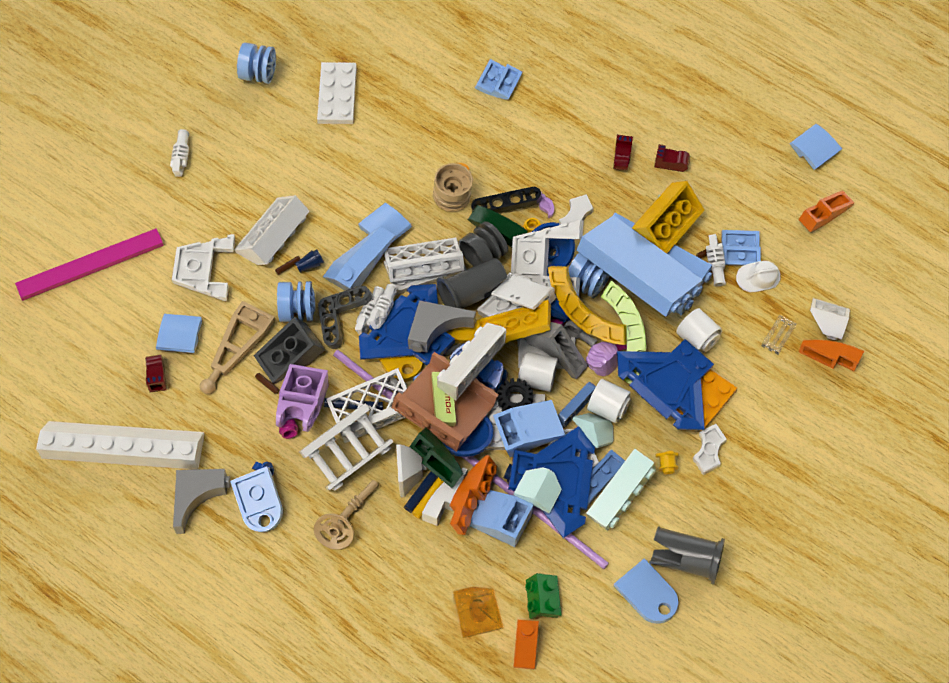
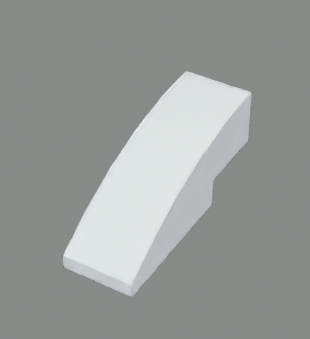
M466 468L461 469L464 474L453 488L443 482L434 492L422 512V521L438 526L444 510L453 511L449 505L459 485L467 475Z

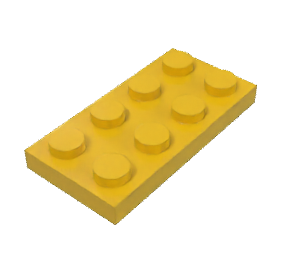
M546 300L535 310L521 307L476 320V330L480 326L484 327L486 323L502 326L506 329L505 343L534 334L544 333L550 330L551 305Z

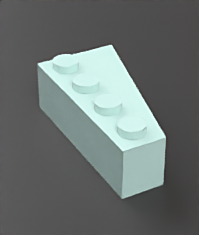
M634 449L587 511V516L607 531L610 527L614 528L620 519L618 517L623 511L626 512L632 503L631 501L640 494L644 485L656 472L655 463Z

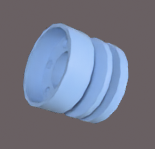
M243 43L237 60L238 78L252 81L255 77L257 82H262L263 80L266 84L271 83L276 67L275 48L262 45L258 50L256 44Z
M580 253L575 256L569 266L570 277H579L582 293L586 294L588 292V296L591 298H595L600 293L610 276Z
M306 281L305 290H303L302 282H298L297 290H293L291 282H278L277 310L279 322H290L294 318V313L298 314V318L301 321L304 319V313H306L307 321H313L315 292L311 281Z

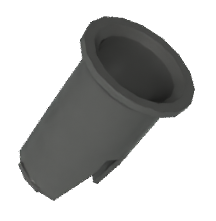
M495 258L447 279L442 276L438 277L436 280L437 288L445 306L464 309L491 297V293L507 278V274L502 263Z
M658 526L654 541L668 549L654 550L649 563L708 578L711 584L714 585L725 539L722 538L721 541L715 542Z

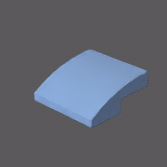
M490 59L475 89L488 95L508 100L522 71L509 64L504 67Z
M818 124L813 125L789 143L799 157L804 156L813 170L842 150L835 139Z
M384 203L358 224L360 229L367 234H371L381 226L396 236L393 241L412 227L398 211L387 203Z
M721 231V243L723 245L726 265L744 266L761 261L759 231Z
M164 314L158 333L156 350L194 353L198 344V333L202 324V317Z

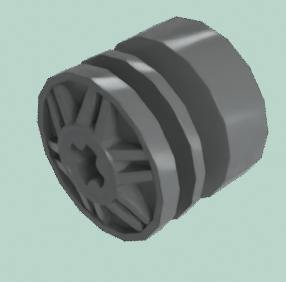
M489 222L481 223L479 227L473 230V233H468L459 240L460 250L473 267L495 258L499 260L501 256L508 252V246L504 237Z

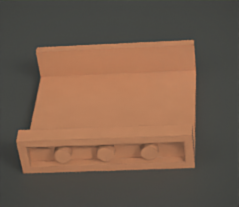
M434 352L430 363L404 393H397L391 408L420 428H428L441 442L457 452L495 406L499 394L475 378L456 401L454 400L456 425H447L434 415L431 374L432 372H441L443 369L447 370L450 362L445 357Z

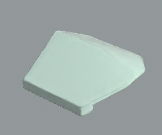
M591 413L572 418L596 448L613 443V425L611 421Z
M543 467L525 471L513 495L550 513L562 489L555 473Z

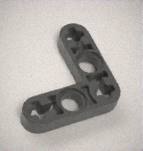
M358 286L320 300L318 309L323 340L330 349L339 348L343 342L339 313L366 305L371 301L372 293L366 286ZM349 297V302L341 305L342 299ZM327 304H330V305L328 306V309H329V312H330V313H328V311L325 309V308H327ZM334 319V324L331 327H327L326 323L328 320ZM331 332H332L333 335L336 337V338L334 339V342H331L332 339H333Z

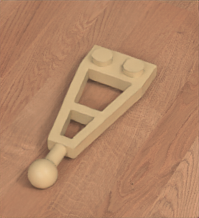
M244 301L240 303L230 319L212 362L211 368L214 371L208 379H204L200 383V390L204 394L214 392L215 382L220 374L226 376L266 335L274 323L275 317ZM238 322L257 331L242 348L229 343ZM226 350L234 353L235 355L224 366L220 365Z

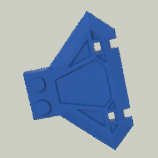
M436 284L411 285L407 289L409 293L407 297L401 295L397 298L383 325L379 329H373L370 325L369 329L372 331L369 334L363 332L359 336L360 360L414 356L425 365H428L434 352L442 356L455 343V338L447 332L442 333L433 341L428 352H415L408 347V337L419 300L438 304Z
M686 339L672 352L617 351L618 376L622 380L628 377L633 381L629 386L665 419L672 416L676 420L673 424L678 430L705 429L701 378L714 366L708 358ZM636 370L640 375H636L633 371ZM678 409L683 412L682 415L677 411Z
M578 426L567 433L566 436L561 437L536 454L514 450L508 490H516L527 470L544 467L555 473L562 490L551 512L543 511V513L562 538H565L585 524L586 517L580 515L581 509L587 510L593 461L587 458L588 454H594L595 446ZM580 452V457L575 456V453ZM568 507L573 508L572 513L568 512Z

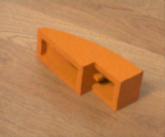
M842 190L819 200L817 205L805 209L798 220L812 232L844 213L855 202Z
M803 340L799 349V353L834 369L837 363L852 371H855L864 353L863 350L854 346L829 340Z

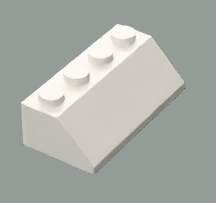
M296 195L277 198L234 251L256 265L269 264L274 258L273 255L284 247V242L287 238L295 233L296 227L306 220L309 210Z
M486 323L484 327L480 326L476 330L473 340L471 342L468 340L464 344L460 355H455L451 359L447 370L443 369L437 376V387L456 401L505 344L506 329L504 327L491 323Z

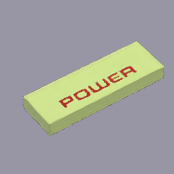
M432 372L434 415L447 425L455 426L454 399L437 387V376L440 372Z

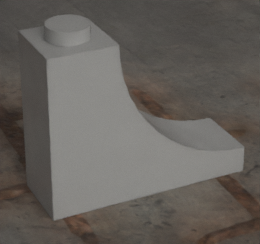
M419 300L408 337L409 349L415 352H428L433 341L442 333L460 327L474 328L476 311Z
M551 322L549 331L524 338L528 345L544 351L551 357L558 358V363L568 372L571 378L577 379L588 366L562 324Z
M225 469L176 470L173 528L176 534H185L187 521L199 505L213 497L227 495V488H230L231 482L230 476H227Z

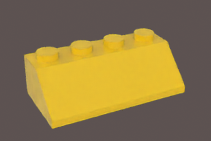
M688 181L672 182L633 225L632 229L662 251L668 253L705 209Z

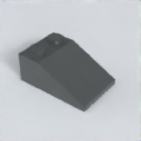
M294 317L253 356L271 382L275 384L285 378L290 364L306 366L312 363L325 349L308 325Z

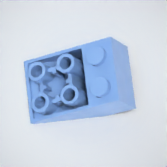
M552 400L510 408L493 415L509 457H513L514 450L526 452L566 436Z
M490 490L485 501H477V507L473 512L470 526L516 547L533 514L534 504L513 495Z

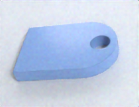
M266 466L230 481L243 521L250 529L258 532H268L280 523L283 507L269 467ZM267 515L270 518V523L268 526L263 527L261 519Z
M645 558L614 583L617 591L648 622L664 623L675 615L678 607L676 592ZM665 605L670 609V613L666 615L661 614L658 608Z

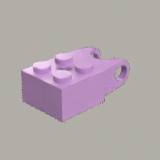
M293 364L289 365L279 392L276 411L277 427H282L289 419L297 418L303 421V431H310L319 415L329 386L328 370Z

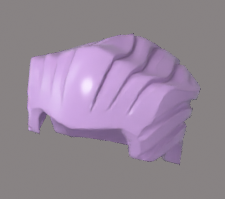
M603 341L591 346L586 362L588 367L598 376H608L617 368L618 350L616 345Z

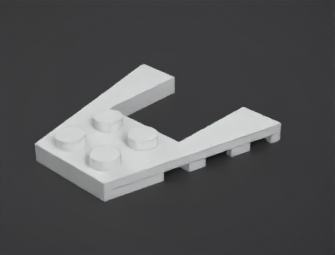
M576 220L575 222L560 224L552 228L549 227L540 231L514 236L511 273H516L530 281L550 287V279L547 276L549 238L581 239L583 236L584 220ZM570 277L573 288L579 297L580 278Z

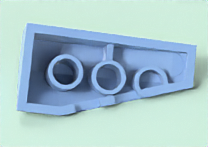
M381 226L336 259L323 278L344 291L361 286L396 236Z

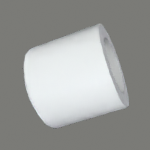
M698 308L686 316L678 326L676 333L683 340L686 339L698 351L704 353L718 342L722 328Z
M527 352L525 357L523 356L519 369L518 378L521 379L520 382L522 383L525 380L527 385L530 384L531 388L551 392L558 358Z
M601 379L594 389L587 410L613 423H617L623 418L631 401V392Z

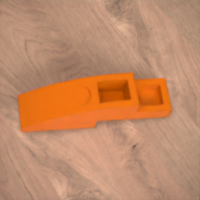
M489 455L483 457L469 471L459 485L449 505L454 511L450 525L460 535L466 534L471 524L473 512L477 507V501H485L487 493L490 491L492 479L497 471V465Z

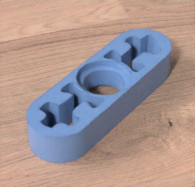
M588 382L558 414L563 428L590 401L596 388L591 382Z

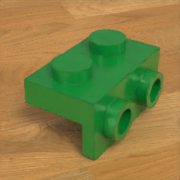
M536 573L526 579L525 589L527 591L529 618L535 619L539 616L560 617L561 605L558 577Z

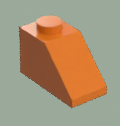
M518 619L514 668L535 670L539 621Z

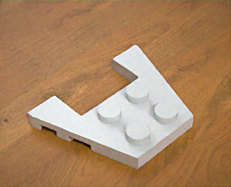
M227 235V238L222 239L214 238L206 243L197 242L177 247L172 275L173 284L222 301H227L228 283L210 282L214 252L233 253L235 235Z

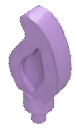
M541 192L542 200L539 203V208L548 214V218H551L554 213V204L551 199L546 198L545 194Z

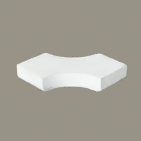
M587 194L569 200L570 211L565 217L559 219V224L584 220L586 216L593 212V207Z
M717 424L699 432L702 447L693 456V461L702 475L711 472L721 465L718 458V449L727 439Z

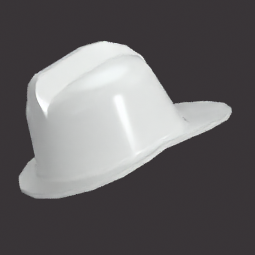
M769 261L749 263L738 270L736 281L739 287L747 292L768 290L779 284L780 271L775 264Z

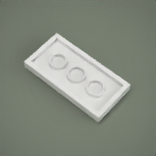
M321 62L318 124H353L356 63Z

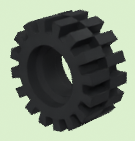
M511 378L510 382L508 380L504 381V385L501 384L500 389H498L499 408L502 407V411L510 408L532 404L533 390H531L530 384L527 385L525 380L521 383L519 378H517V382H514V378ZM512 392H519L522 394L523 399L518 403H513L509 401L508 395Z

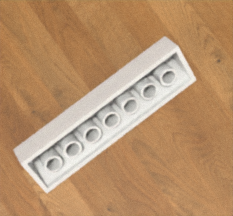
M48 421L40 430L36 450L42 459L197 470L199 469L204 432Z

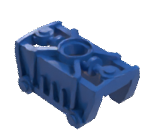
M464 343L449 357L450 361L455 355H460L463 351ZM491 359L476 378L479 382L498 393L500 385H504V381L507 380L508 372L504 369L503 363Z

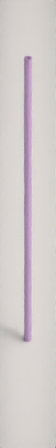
M339 350L335 351L333 356L366 382L374 379ZM372 385L377 391H380V385ZM385 388L382 394L386 398L391 399L393 392ZM474 456L462 457L472 466L479 462ZM495 474L492 481L506 493L513 495L515 491L508 490L509 484ZM533 506V514L558 533L543 511ZM573 534L565 537L568 542L601 568L605 569L609 563Z

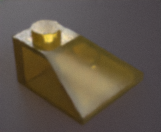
M469 587L453 591V601L463 638L503 629L492 588Z

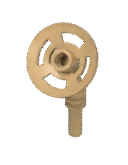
M372 480L358 496L355 495L351 502H348V506L340 515L325 514L317 519L314 525V534L322 545L330 549H343L352 542L354 530L347 518L353 511L358 510L357 507L360 508L364 504L363 501L378 487V483ZM327 518H331V519H328L327 521H325L324 524H321V522H322L323 520H325V519H327ZM325 530L327 535L332 537L331 540L326 539L321 531ZM345 535L348 536L346 540L338 542V540L343 539Z

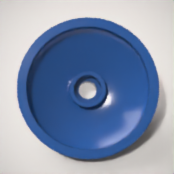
M555 222L545 223L536 227L533 231L552 228L560 224ZM549 238L548 267H567L570 264L575 252L574 239Z
M486 416L457 452L446 444L444 445L455 456L469 457L480 454L488 448L492 441L493 426L491 421Z

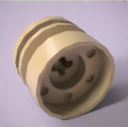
M457 163L445 164L437 170L434 179L433 199L439 208L449 212L461 211L468 205L473 182L471 172L465 166Z

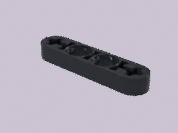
M528 187L477 198L472 201L471 209L473 212L477 205H481L494 212L501 213L537 205L541 202L542 195L538 187ZM517 196L520 198L518 203L510 201L512 197ZM496 200L502 201V205L499 207H495L492 204Z

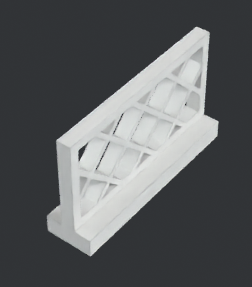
M457 238L387 248L384 253L390 283L465 271L463 253L460 251Z
M397 368L331 396L326 400L337 424L341 421L343 415L348 416L350 414L345 412L349 403L357 405L359 408L363 405L367 395L376 398L373 407L368 406L371 411L367 419L377 430L405 418L391 407L397 392L404 393L407 387ZM397 375L399 379L397 386L388 385L389 378ZM374 384L381 386L378 395L369 392L370 387ZM385 388L394 390L391 399L381 396ZM353 393H363L360 403L351 400ZM340 399L345 401L342 410L334 408L332 402ZM379 400L389 403L386 409H376ZM354 421L350 424L351 430L357 438L368 434L361 422ZM341 434L344 442H349L345 434Z

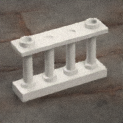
M366 404L361 405L299 451L303 458L307 456L310 459L313 458L330 481V484L325 487L327 490H337L344 484L342 480L378 453L383 455L391 449L390 444L393 443V440L388 439L384 442L367 419L368 415L366 413L370 409ZM356 420L358 423L361 422L378 446L370 454L351 430L350 424ZM340 432L342 435L345 434L362 457V460L354 466L335 442L334 436ZM323 444L326 447L329 446L346 469V472L338 478L319 454L318 448Z

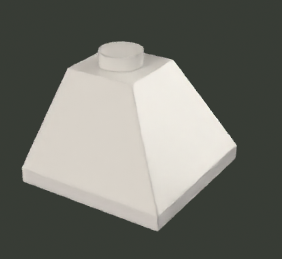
M813 298L810 311L822 333L832 340L842 339L849 320L850 309Z
M397 444L400 497H405L423 478L422 470H426V466L421 463L423 458L413 449Z

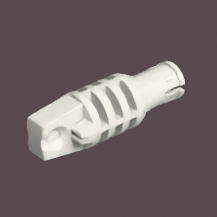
M184 129L178 130L177 143L173 145L170 166L175 177H182L184 167L187 166L189 132Z
M713 234L709 235L710 245L706 246L708 263L712 265L711 271L713 273L714 286L718 287L726 284L723 270L726 264L722 243L718 244L717 236Z
M387 284L383 295L378 297L371 311L368 322L373 329H379L383 325L394 305L393 298L398 291L394 284Z
M376 286L373 290L371 301L363 305L356 321L355 330L358 335H361L363 332L367 333L370 324L368 321L371 311L378 297L383 295L385 291L382 287Z

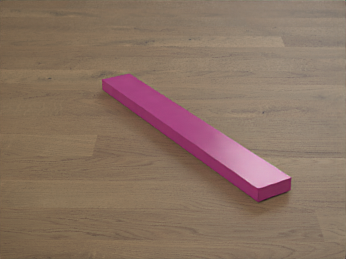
M157 228L18 281L15 285L23 301L164 245Z

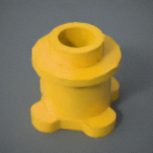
M666 451L655 454L656 458L660 459L659 471L663 472V474H674L675 470L679 468L676 465L675 458L679 456V453Z

